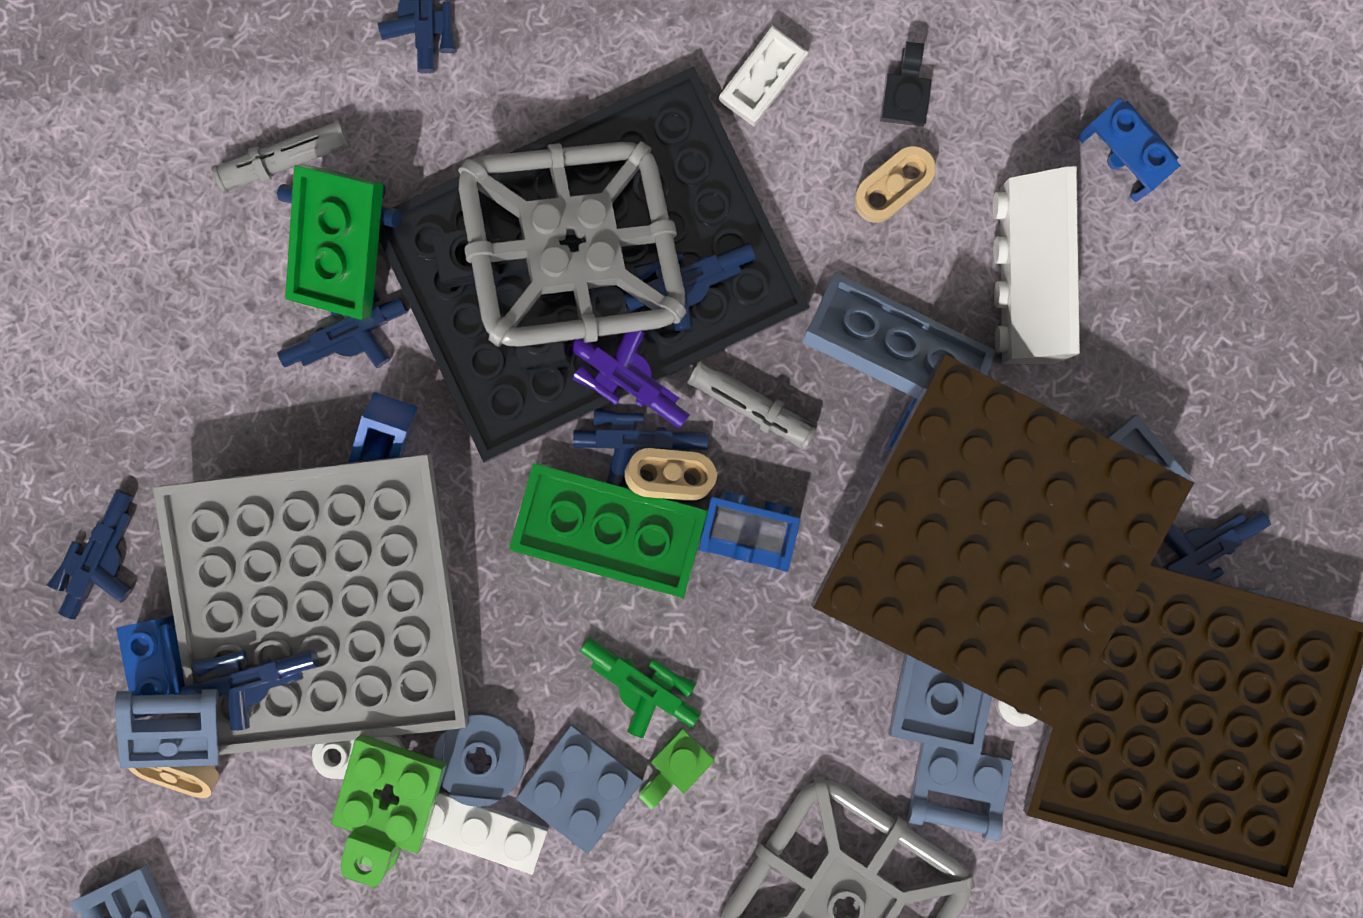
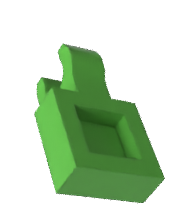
M681 728L651 759V763L659 771L639 791V798L653 809L665 797L673 785L684 794L714 763L715 759Z

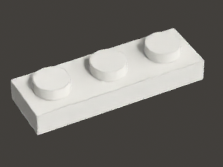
M439 790L425 838L533 875L549 828L487 806L472 807L461 804L449 796V793Z

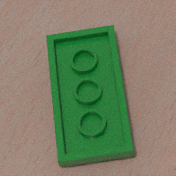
M533 463L509 551L684 598L708 511L663 498L643 497L627 488Z

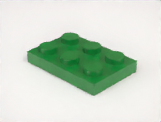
M308 164L294 165L286 300L359 320L372 317L383 182Z

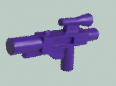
M644 332L625 333L614 358L591 342L585 343L583 338L573 341L569 350L598 370L599 374L595 378L582 365L572 380L594 389L614 405L621 399L614 393L617 387L620 386L636 398V404L641 407L645 404L679 429L686 422L690 414L676 404L679 397L651 378L649 364L642 356L636 353L645 334Z

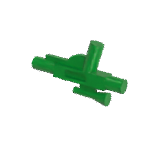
M591 637L588 638L579 651L594 662L590 667L591 669L619 687V695L622 702L634 711L627 729L628 733L644 738L656 706L671 716L676 717L690 728L694 726L700 717L701 712L670 691L675 685L688 697L697 682L674 673L655 659L649 664V667L656 671L650 678L634 667V662L631 659L627 658L624 660L620 656L618 657Z

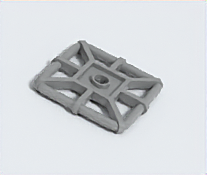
M642 141L639 144L633 142H613L562 148L561 144L558 143L548 144V149L486 155L474 160H465L458 169L460 173L459 194L468 245L464 249L467 262L472 263L481 318L486 331L490 334L489 341L498 347L502 344L521 347L582 338L585 343L597 341L598 336L658 329L672 323L678 324L686 314L684 308L685 291L673 239L677 232L675 222L669 220L659 169L653 155L650 153L651 147ZM627 160L602 193L570 197L564 166ZM550 168L555 198L525 201L488 174ZM640 169L652 224L617 229L612 203ZM478 190L519 218L523 240L490 243L487 241ZM566 235H575L583 243L579 244L578 252H570V248L567 245H560L559 241L564 240ZM656 243L667 296H663L625 269L621 247ZM526 258L531 284L506 316L501 319L491 262ZM617 285L652 310L595 318L588 289ZM574 291L579 320L516 328L542 294Z
M822 775L813 777V782L808 784L798 794L767 843L759 845L755 851L758 857L725 905L720 918H739L772 867L802 888L787 911L756 918H839L836 916L838 909L834 903L839 898L844 900L847 896L854 898L852 904L857 911L853 916L846 913L842 918H897L905 904L947 895L950 896L936 918H958L966 907L971 890L975 888L973 874L967 873L966 869L956 859L909 829L907 821L898 815L891 817L845 785L832 779L825 780V776ZM830 798L883 833L882 838L865 864L839 847ZM817 801L827 849L809 875L782 857L781 853L813 804ZM899 843L948 877L942 880L900 888L878 872L896 844Z

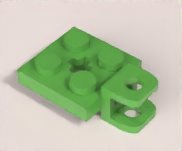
M360 734L355 739L331 825L352 831L347 837L341 859V873L343 877L370 887H376L398 860L401 849L415 854L419 853L425 841L447 763ZM387 784L394 786L393 794L399 797V802L392 801L391 804L386 803L379 795V790H383ZM357 863L372 867V870L363 871L358 867Z

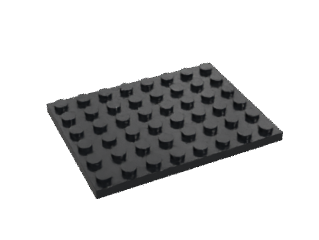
M694 66L510 152L548 149V144L558 143L561 144L562 148L613 142H633L639 144L642 141L651 147L650 153L653 155L659 169L669 220L675 222L677 235L673 239L676 253L681 251L684 260L678 262L680 269L699 262V259L703 256H708V258L713 255L717 256L745 243H750L756 259L740 265L739 267L742 271L740 274L709 286L708 293L704 299L689 307L693 328L675 331L674 323L662 328L642 331L645 334L636 353L647 361L651 369V378L657 382L698 363L702 359L711 357L806 312L810 308ZM627 160L564 166L570 197L602 193ZM550 168L488 174L525 201L555 198ZM640 169L612 203L617 229L652 224ZM459 177L393 207V209L400 210L401 222L396 228L380 224L379 242L484 463L612 403L594 389L572 380L582 365L595 378L599 374L598 370L569 350L574 340H566L570 366L525 374L519 368L516 346L502 344L498 347L488 340L490 334L486 331L481 318L476 284L447 288L441 282L432 236L466 229L459 194ZM478 190L483 222L492 232L493 238L500 236L502 242L523 240L519 218ZM566 235L565 239L560 240L559 243L560 245H567L570 248V252H578L579 244L583 243L580 238H576L575 235ZM656 243L621 247L625 269L636 277L633 266L659 260ZM464 250L461 255V264L471 267L472 263L467 262ZM526 258L506 260V264L499 265L501 278L494 279L501 319L506 316L531 284ZM656 273L645 279L643 282L649 283L651 281L658 279ZM617 285L588 289L595 318L652 310L645 305L630 311L623 296L627 292ZM574 291L542 294L523 319L558 313L562 322L579 320ZM625 333L598 336V340L591 343L614 358ZM620 386L614 392L621 399L630 395Z

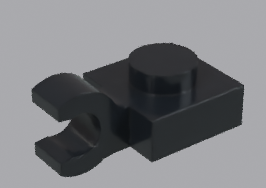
M906 41L905 48L902 49L899 75L887 74L880 121L925 126L932 79L919 77L924 43Z

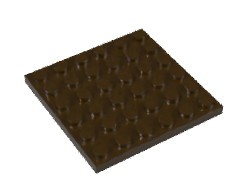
M941 354L811 605L814 609L1061 730L1194 482L946 354Z
M1150 564L1062 729L1058 730L1048 725L1023 811L1027 816L1293 888L1363 667V621Z

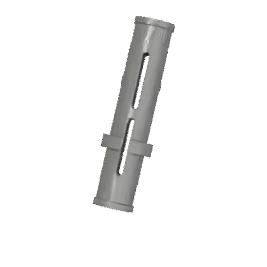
M338 119L323 127L262 149L258 146L249 148V154L219 165H213L211 168L218 187L225 194L230 190L257 180H261L263 183L270 181L273 174L292 168L294 165L307 163L344 148L347 149L350 147V143Z
M704 359L698 362L687 384L707 393L726 406L760 424L759 429L763 432L768 433L770 430L798 446L803 451L818 428V425L783 407L785 402L778 398L776 401L769 399L741 381L710 365Z

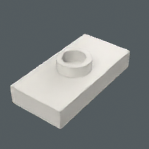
M772 26L720 94L719 101L755 127L807 58L808 51Z

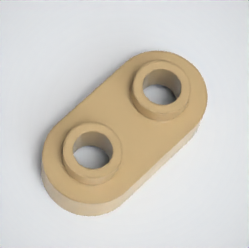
M916 146L903 148L864 179L854 197V204L858 214L869 222H884L917 197L929 186L935 176L936 166L931 154L925 149ZM906 166L915 167L918 171V178H906L903 174V168ZM871 194L881 195L884 199V205L879 208L873 207L869 202V196Z
M645 448L637 451L625 468L627 485L634 493L643 497L696 501L702 499L710 492L717 479L716 468L712 461L705 455L696 452ZM640 471H649L653 476V481L644 480L640 475ZM684 474L693 475L696 479V485L688 484L684 479Z
M215 765L128 768L133 774L143 780L197 798L209 797L220 779Z

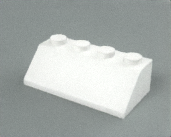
M1062 167L1009 178L1000 187V192H995L993 197L994 219H1000V236L995 237L993 257L995 264H1001V281H996L994 304L996 308H1001L1002 326H997L995 330V350L997 353H1002V364H1056L1080 354L1076 167Z

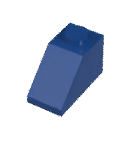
M374 392L361 417L348 463L401 457L418 407Z

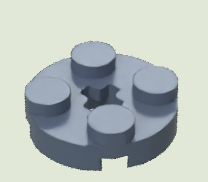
M484 712L468 714L469 724L466 728L445 730L436 743L433 759L447 763L442 785L449 792V796L467 806L484 807L500 801L519 783L526 765V750L520 733L513 724H509L504 718L495 714ZM478 747L485 748L486 754L492 756V764H486L483 771L475 770V763L468 761V753H475Z

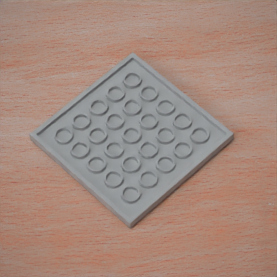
M431 453L153 487L185 686L217 676L214 669L201 677H197L193 670L194 659L217 658L245 650L247 659L239 661L241 668L262 663L261 660L269 657L270 660L279 657L284 658L312 649L316 651L319 658V666L317 668L302 672L303 679L270 688L269 693L262 701L248 706L250 727L247 729L231 730L227 695L218 697L219 755L355 740L360 734L371 738L460 729L468 726V709ZM189 713L190 718H201V713Z

